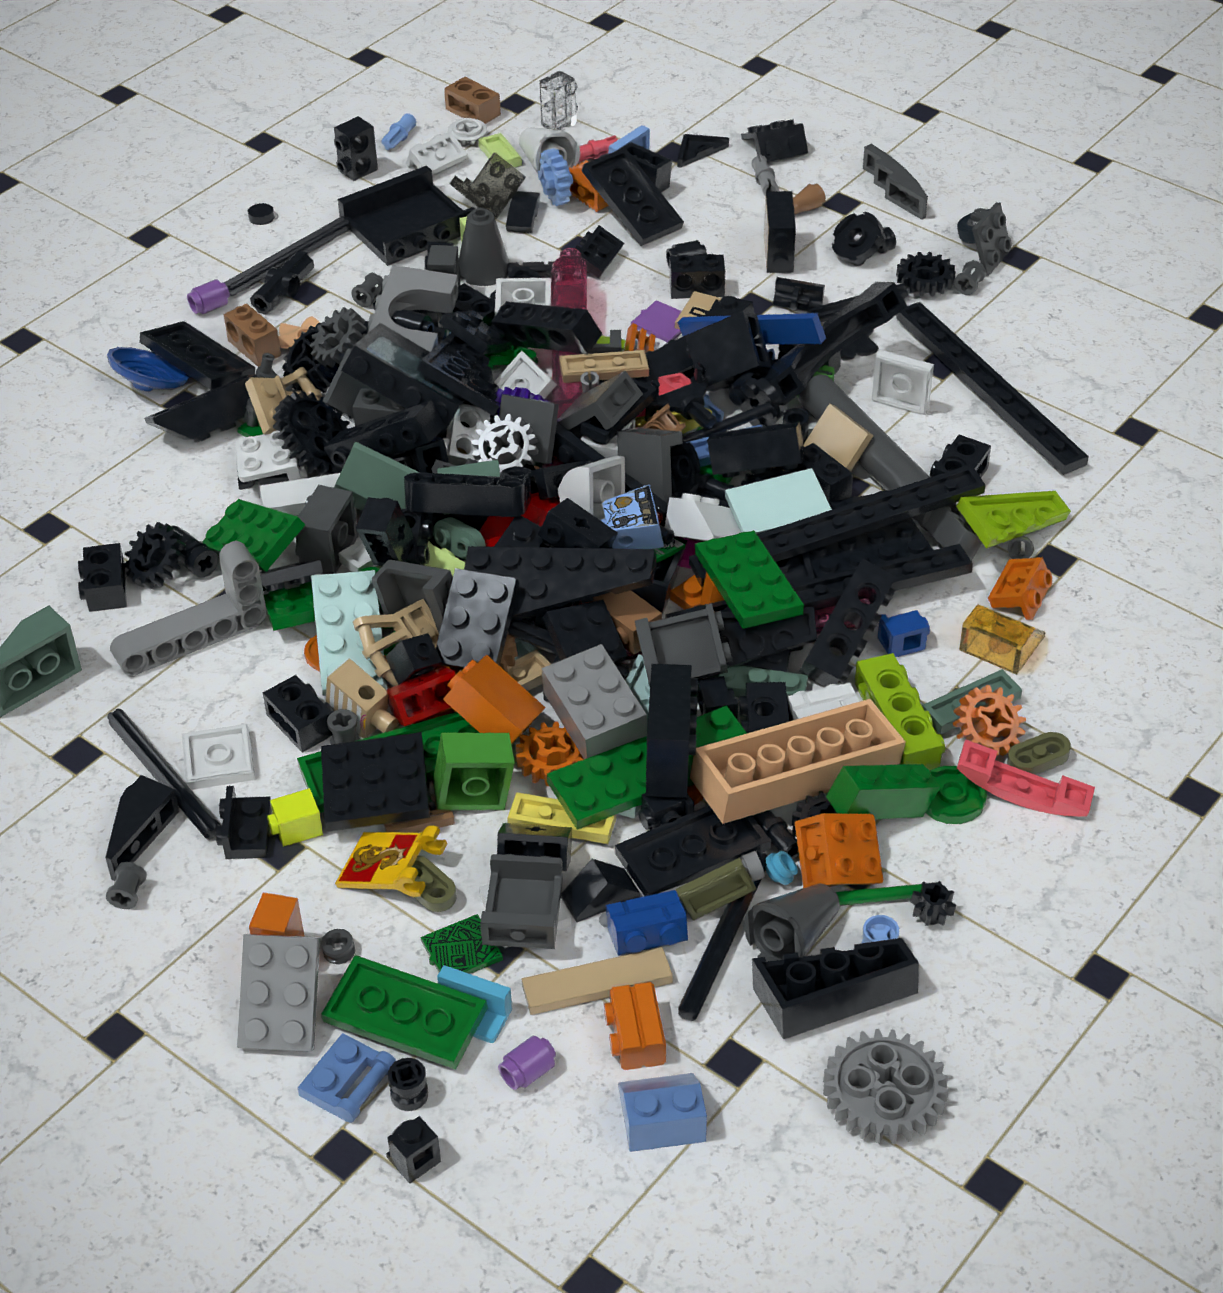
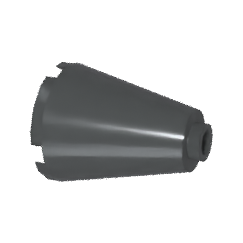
M477 208L468 214L459 255L460 278L461 276L466 278V283L470 285L491 286L496 284V279L508 277V263L510 262L494 214L485 208Z
M818 883L754 905L747 912L744 919V931L749 945L751 946L755 943L761 952L758 957H765L766 962L782 960L783 954L798 952L799 957L806 956L838 913L840 908L838 896L829 886Z

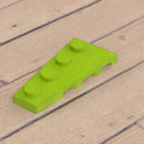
M1056 491L961 497L956 505L986 549L1064 521L1071 512Z

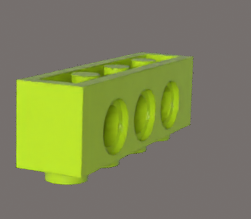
M894 653L857 661L854 684L863 700L871 699L906 742L900 764H924L929 770L940 767L942 754L945 753L944 739L941 734H937L934 730L931 715L928 710L924 711L920 704L919 693L915 687H911L904 665H899Z

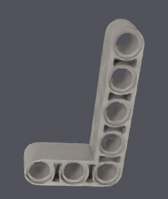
M234 541L226 544L219 554L226 594L121 634L112 641L110 651L123 673L131 676L140 674L253 629L265 620L267 611L259 566L242 542Z

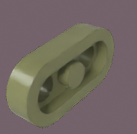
M1057 732L1041 734L1012 746L1008 753L1007 765L1037 775L1064 764L1069 758L1071 743L1066 736Z
M418 855L412 866L419 872L417 876L420 878L415 879V881H424L426 887L421 896L414 898L426 909L433 912H443L450 909L455 904L457 898L454 882L429 859Z

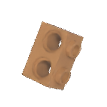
M463 77L444 88L446 110L462 118H473L486 124L501 115L500 94L467 77Z
M244 304L223 314L228 341L257 367L261 366L264 353L272 354L274 359L281 356L277 328L251 306Z

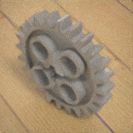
M876 1029L874 1038H869L864 1031H861L859 1042L848 1037L846 1048L837 1045L835 1057H828L827 1069H824L823 1096L828 1097L827 1108L836 1109V1121L847 1118L846 1130L848 1132L856 1127L861 1128V1139H864L871 1132L875 1135L876 1143H880L883 1135H888L891 1143L896 1144L898 1134H902L909 1142L912 1140L913 1130L922 1136L925 1135L927 1124L935 1127L938 1115H943L949 1089H947L948 1075L942 1074L943 1062H934L936 1053L934 1050L923 1053L924 1041L921 1040L914 1045L910 1044V1034L908 1033L900 1040L896 1039V1032L893 1029L888 1037H883L881 1031ZM885 1107H890L895 1110H887L885 1109Z

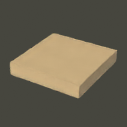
M829 404L805 441L804 447L815 443L844 467L852 471L873 438V435L835 405Z

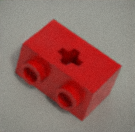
M443 666L387 689L389 694L388 704L392 715L398 719V723L407 726L450 708L451 706L443 699L451 690L447 684L455 676V672Z

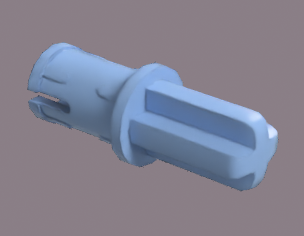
M406 113L397 123H393L390 126V131L381 141L386 150L395 148L400 141L407 139L408 133L416 126V119L413 115Z

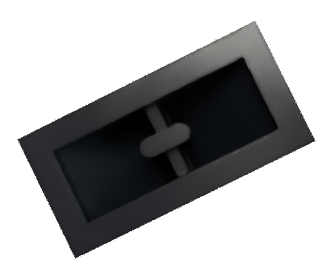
M592 858L562 891L561 898L577 923L605 912L607 904L640 898V892L624 868Z

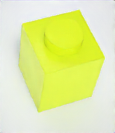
M310 788L270 800L272 814L267 815L268 824L272 835L279 834L283 847L323 835L320 812Z

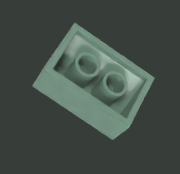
M355 442L334 488L353 492L354 507L363 511L368 497L390 498L398 501L401 509H406L404 476L410 473H417L418 471Z

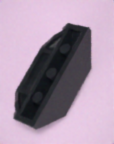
M245 375L144 419L147 424L179 438L194 440L195 443L211 437V431L218 428L220 432L229 430L236 426L235 421L244 418L247 410V401L250 399L245 383L251 377L257 378V375Z

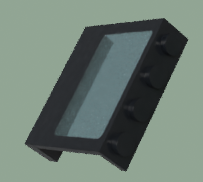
M379 323L353 346L341 371L406 409L432 401L445 425L442 429L443 431L447 430L457 410L466 401L465 399L460 400L449 394L448 389L439 383L432 384L422 377V373L417 371V368L422 359L430 352L382 323Z

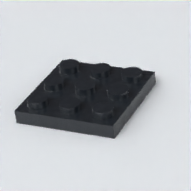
M422 732L321 746L324 821L327 832L430 818Z

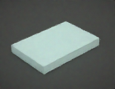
M812 468L725 490V498L740 532L754 530L756 534L832 510Z

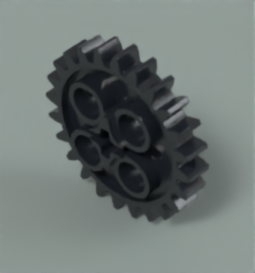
M294 391L279 403L274 409L276 413L272 416L277 421L273 428L280 431L276 438L284 441L281 448L289 449L291 452L289 458L293 459L296 457L298 459V467L306 465L309 474L316 470L317 476L336 474L337 472L323 447L340 431L348 429L347 426L350 422L343 421L340 413H336L333 408L327 406L323 402L324 397L317 400L313 392L307 396L305 391H301L299 394Z

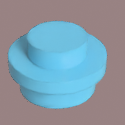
M779 851L778 853L773 852L766 857L767 865L765 869L768 876L776 883L790 884L798 873L796 863L791 856L784 851Z

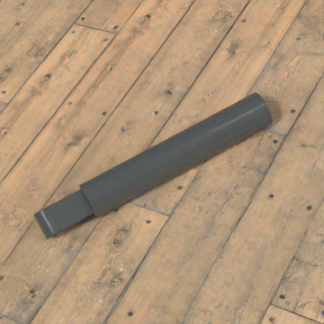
M821 374L812 377L805 390L799 394L800 404L817 421H819L827 406L832 404L873 435V438L857 462L886 491L930 478L827 375ZM956 503L912 517L943 547L960 544L971 561L983 544L956 507Z

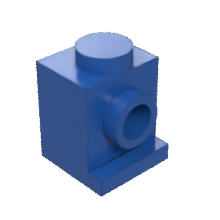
M918 610L889 618L886 614H881L877 638L887 654L894 653L895 657L926 649L930 626L927 619L922 617Z

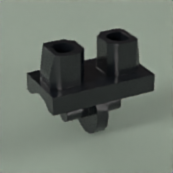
M777 277L773 305L791 308V310L809 311L811 308L823 305L825 285Z

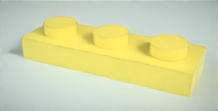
M516 792L507 819L508 823L572 827V838L609 844L616 815L577 830L558 799Z

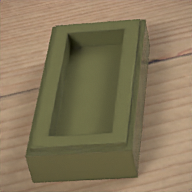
M740 858L676 889L678 897L693 921L757 890Z

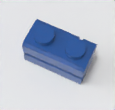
M676 890L606 905L608 932L618 956L688 941L686 912L682 903H680Z

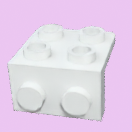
M278 430L271 434L246 437L238 440L235 444L238 477L241 482L287 473L289 481L309 478L306 465L298 467V459L296 457L293 459L289 458L290 450L281 448L284 441L276 438V435L280 433Z

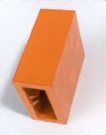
M488 655L484 656L478 663L472 659L462 671H459L447 684L451 690L443 699L479 733H509L511 745L546 708Z

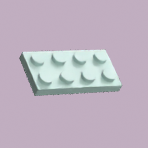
M375 570L311 575L322 696L326 695L327 677L348 659L355 662L387 690V681L383 677L379 678L375 673L376 667L370 658L366 660L362 654L364 649L359 631H355L353 621L356 618L380 615L378 596L372 583ZM371 628L375 642L381 640V628Z

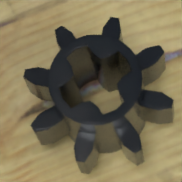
M925 881L922 882L920 892L913 891L910 903L915 905L913 917L919 916L925 923V926L938 923L942 926L945 925L947 915L954 916L956 904L952 902L954 891H948L940 881L929 884Z

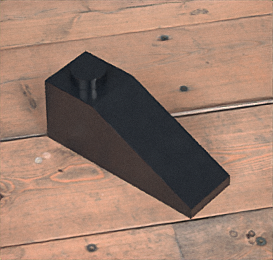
M140 775L132 785L125 789L120 797L105 856L111 880H116L115 870L120 863H134L180 812L175 789L144 775Z

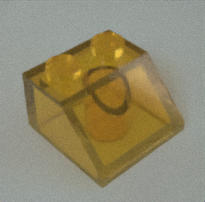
M977 604L963 622L959 650L1017 675L1044 639L1046 632Z

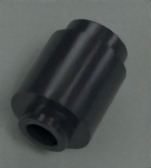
M698 240L672 245V248L666 250L668 267L670 269V256L707 255L705 245H701Z
M403 309L395 311L391 317L401 327L434 332V323L429 315Z

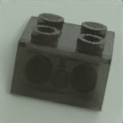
M494 152L474 181L467 177L463 181L455 175L449 184L478 208H485L492 212L495 219H497L526 176Z

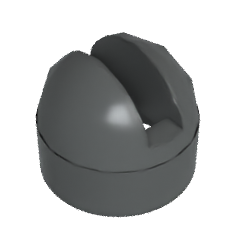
M1025 536L1014 538L1008 545V554L1012 559L1030 558L1034 552L1033 542ZM1023 541L1025 542V552L1024 555H1019L1021 551V542Z

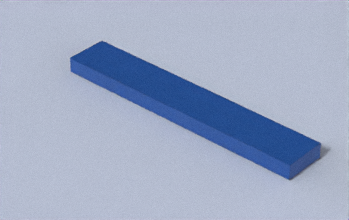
M818 313L757 315L765 345L821 344L826 339ZM729 316L682 317L677 323L682 336H685Z

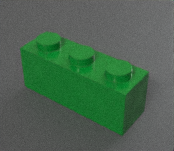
M924 764L843 766L826 798L837 814H873L875 819L919 818L925 815L941 787Z

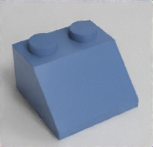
M694 1073L618 1082L629 1152L706 1142L707 1114L701 1084Z

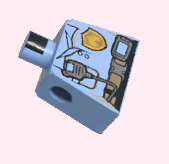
M650 485L637 488L603 502L605 519H601V521L618 532L612 544L613 549H654L664 547Z

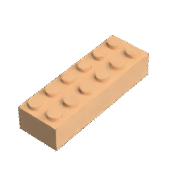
M867 699L696 748V756L693 757L690 779L722 824L804 800L807 795L817 796L819 791L827 793L843 766L899 765L906 742L873 701Z

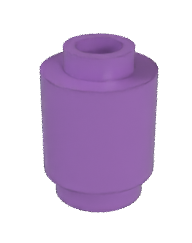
M215 279L193 288L187 294V301L195 314H205L227 305V298L230 297V293L225 283H220L219 280Z
M531 1036L503 1057V1062L498 1065V1070L503 1080L513 1090H517L519 1087L526 1088L555 1066L554 1057L556 1053L547 1039Z

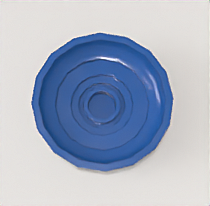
M116 347L110 349L107 353L108 363L111 368L123 378L131 381L132 385L141 391L150 392L153 389L171 390L183 386L189 379L186 373L169 364L168 361L156 353L132 347Z

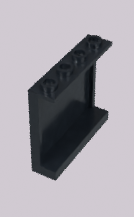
M427 165L338 199L339 216H344L350 221V231L387 266L426 251L427 241L448 242L461 237L459 218L467 217L470 212L475 210L474 207L462 210L433 184L432 170Z

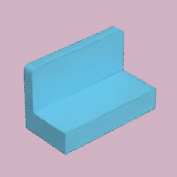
M443 965L437 975L438 984L487 1001L488 1009L473 1037L494 1043L512 1011L511 988Z

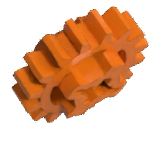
M986 685L981 689L976 687L959 700L961 705L954 709V713L960 716V718L953 722V726L961 727L962 730L957 735V738H966L968 741L998 751L997 756L999 754L1004 756L1009 753L1012 746L1020 743L1017 738L1025 735L1026 731L1020 728L1019 725L1026 722V718L1018 716L1017 713L1023 707L1022 705L1014 706L1011 703L1014 699L1013 694L1005 698L1002 687L997 688L993 692L990 685ZM979 702H986L985 706L974 707ZM996 737H1004L1000 742H993V739Z
M556 721L552 727H547L544 722L541 723V729L539 730L530 727L529 736L521 734L520 744L515 746L517 768H522V775L526 777L532 774L533 783L543 779L545 780V786H549L547 783V773L584 760L565 727L559 728V723Z

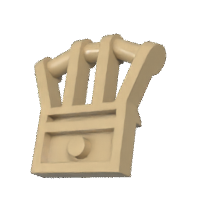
M304 367L283 378H280L279 375L275 378L251 377L245 383L263 434H271L277 431L273 428V425L277 422L272 418L276 413L274 409L287 395L290 396L293 393L292 391H286L285 387L297 382L307 396L313 392L317 400L323 397L321 391L316 389L306 376L308 372Z
M424 599L394 614L362 616L353 621L354 629L359 631L364 649L362 654L366 660L370 658L376 667L375 673L379 678L383 677L393 686L398 685L387 660L380 651L399 641L429 633L436 648L439 637L432 613ZM393 627L394 633L375 642L371 628Z

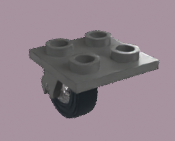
M996 202L990 209H975L974 212L964 216L957 223L960 239L966 243H976L980 263L983 264L986 270V276H989L1011 251L1012 245L1011 239L1008 236L1006 216L1002 211L1001 202Z

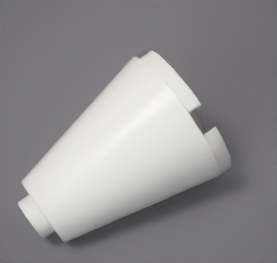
M529 127L519 137V145L537 173L540 171L541 164L539 160L544 150L558 149L559 155L562 154L563 159L567 161L568 168L576 166L579 162L580 146L573 136L565 131Z

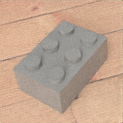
M602 644L542 668L544 694L584 759L647 736V714Z

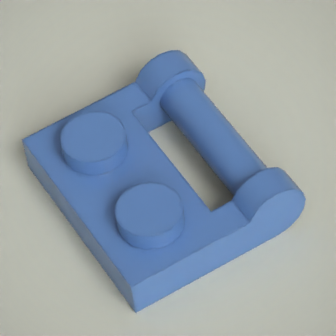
M342 1033L297 1087L299 1096L344 1121L352 1123L360 1114L359 1108L384 1076L388 1075L390 1066L397 1060L388 1052H378ZM370 1066L371 1070L348 1098L341 1099L365 1068Z

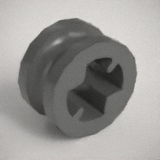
M333 929L322 937L321 947L324 958L328 962L343 964L350 961L354 956L355 946L349 931ZM343 943V945H341L342 949L333 950V948H335L334 944Z

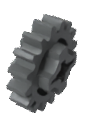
M343 307L340 313L334 310L331 318L326 316L325 322L323 321L317 326L319 332L312 335L315 341L310 344V348L313 349L311 355L325 367L328 365L333 368L336 362L340 365L347 349H352L364 337L361 333L366 330V327L363 325L365 320L352 308L348 310Z

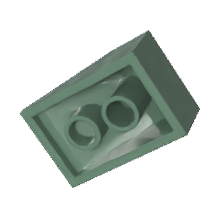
M50 605L21 620L0 646V718L82 671L71 626Z

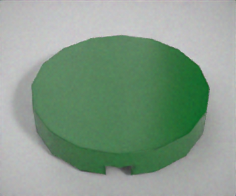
M941 766L930 770L931 775L941 788L926 811L928 816L945 824H963L973 821L982 813L986 804V790L965 777L957 769V766Z

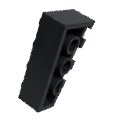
M651 664L645 796L687 798L689 755L696 756L698 678H691L692 665Z
M902 938L855 944L854 950L847 951L835 950V947L820 949V954L804 957H799L798 952L783 954L782 960L766 962L765 957L752 958L753 990L784 1040L917 994L919 962Z

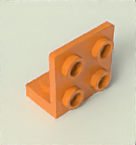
M823 813L795 821L803 888L818 883L829 887L883 883L876 823L873 814Z

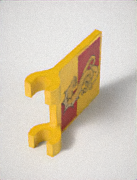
M427 826L420 833L363 832L335 884L337 888L395 889L408 896L419 897L426 884L424 881H415L419 872L412 866L421 849L433 855H441L448 843L446 840H437L440 829L437 826Z

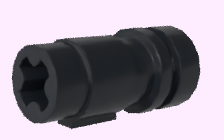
M173 525L172 527L183 535L181 541L186 544V547L180 551V553L185 555V559L180 560L183 566L197 577L209 576L217 567V553L205 543L198 541L187 531Z

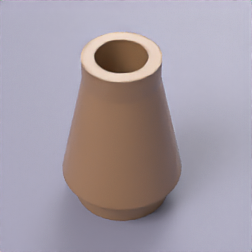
M808 184L793 197L795 215L820 208L822 203L826 201L825 193L819 184Z

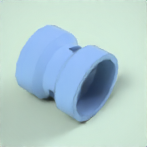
M886 915L872 916L863 925L862 943L899 938L897 922Z

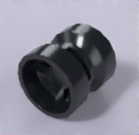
M402 1058L395 1061L388 1071L391 1101L400 1110L415 1111L421 1108L428 1099L425 1067L414 1058Z

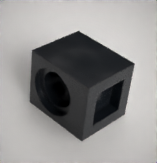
M429 633L402 640L386 656V660L398 685L433 671L442 662Z

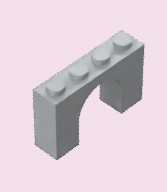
M392 265L389 276H384L382 295H377L375 314H371L369 317L368 333L379 323H382L431 352L438 345V333L401 327L391 317L395 311L403 309L453 313L458 298V276ZM405 352L401 355L415 365L419 362Z

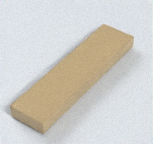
M663 947L525 977L521 978L530 1015L608 998L610 997V989L616 986L629 985L633 987L634 984L651 982L654 984V987L671 984L673 975Z

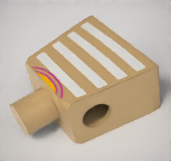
M348 659L327 677L326 702L331 705L334 711L347 709L356 715L357 726L355 731L360 737L366 738L376 729L385 733L396 728L398 719L387 711L389 697L387 690L351 659Z

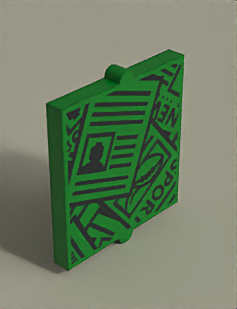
M478 914L421 937V942L430 956L429 964L435 965L438 972L445 965L471 974L502 961L503 956L497 946L482 945L481 919Z

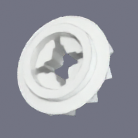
M459 119L448 127V132L451 131L458 142L463 145L469 143L474 145L475 142H479L478 139L487 137L486 124L477 119Z

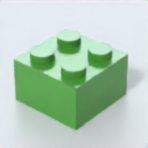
M441 733L433 776L437 810H505L515 764L509 733Z

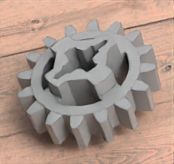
M507 414L503 421H501L498 415H495V423L491 424L485 420L484 425L486 429L484 431L480 429L475 431L480 439L472 440V445L478 449L472 452V456L475 460H479L478 462L498 460L500 473L509 467H524L525 464L534 465V461L530 456L538 454V449L534 446L538 439L535 434H532L533 429L529 424L524 425L525 422L521 417H518L514 422L510 414ZM520 436L523 437L524 441L523 449H521L519 446V443L521 442ZM487 445L491 448V451L488 454L490 456L489 459L486 453Z

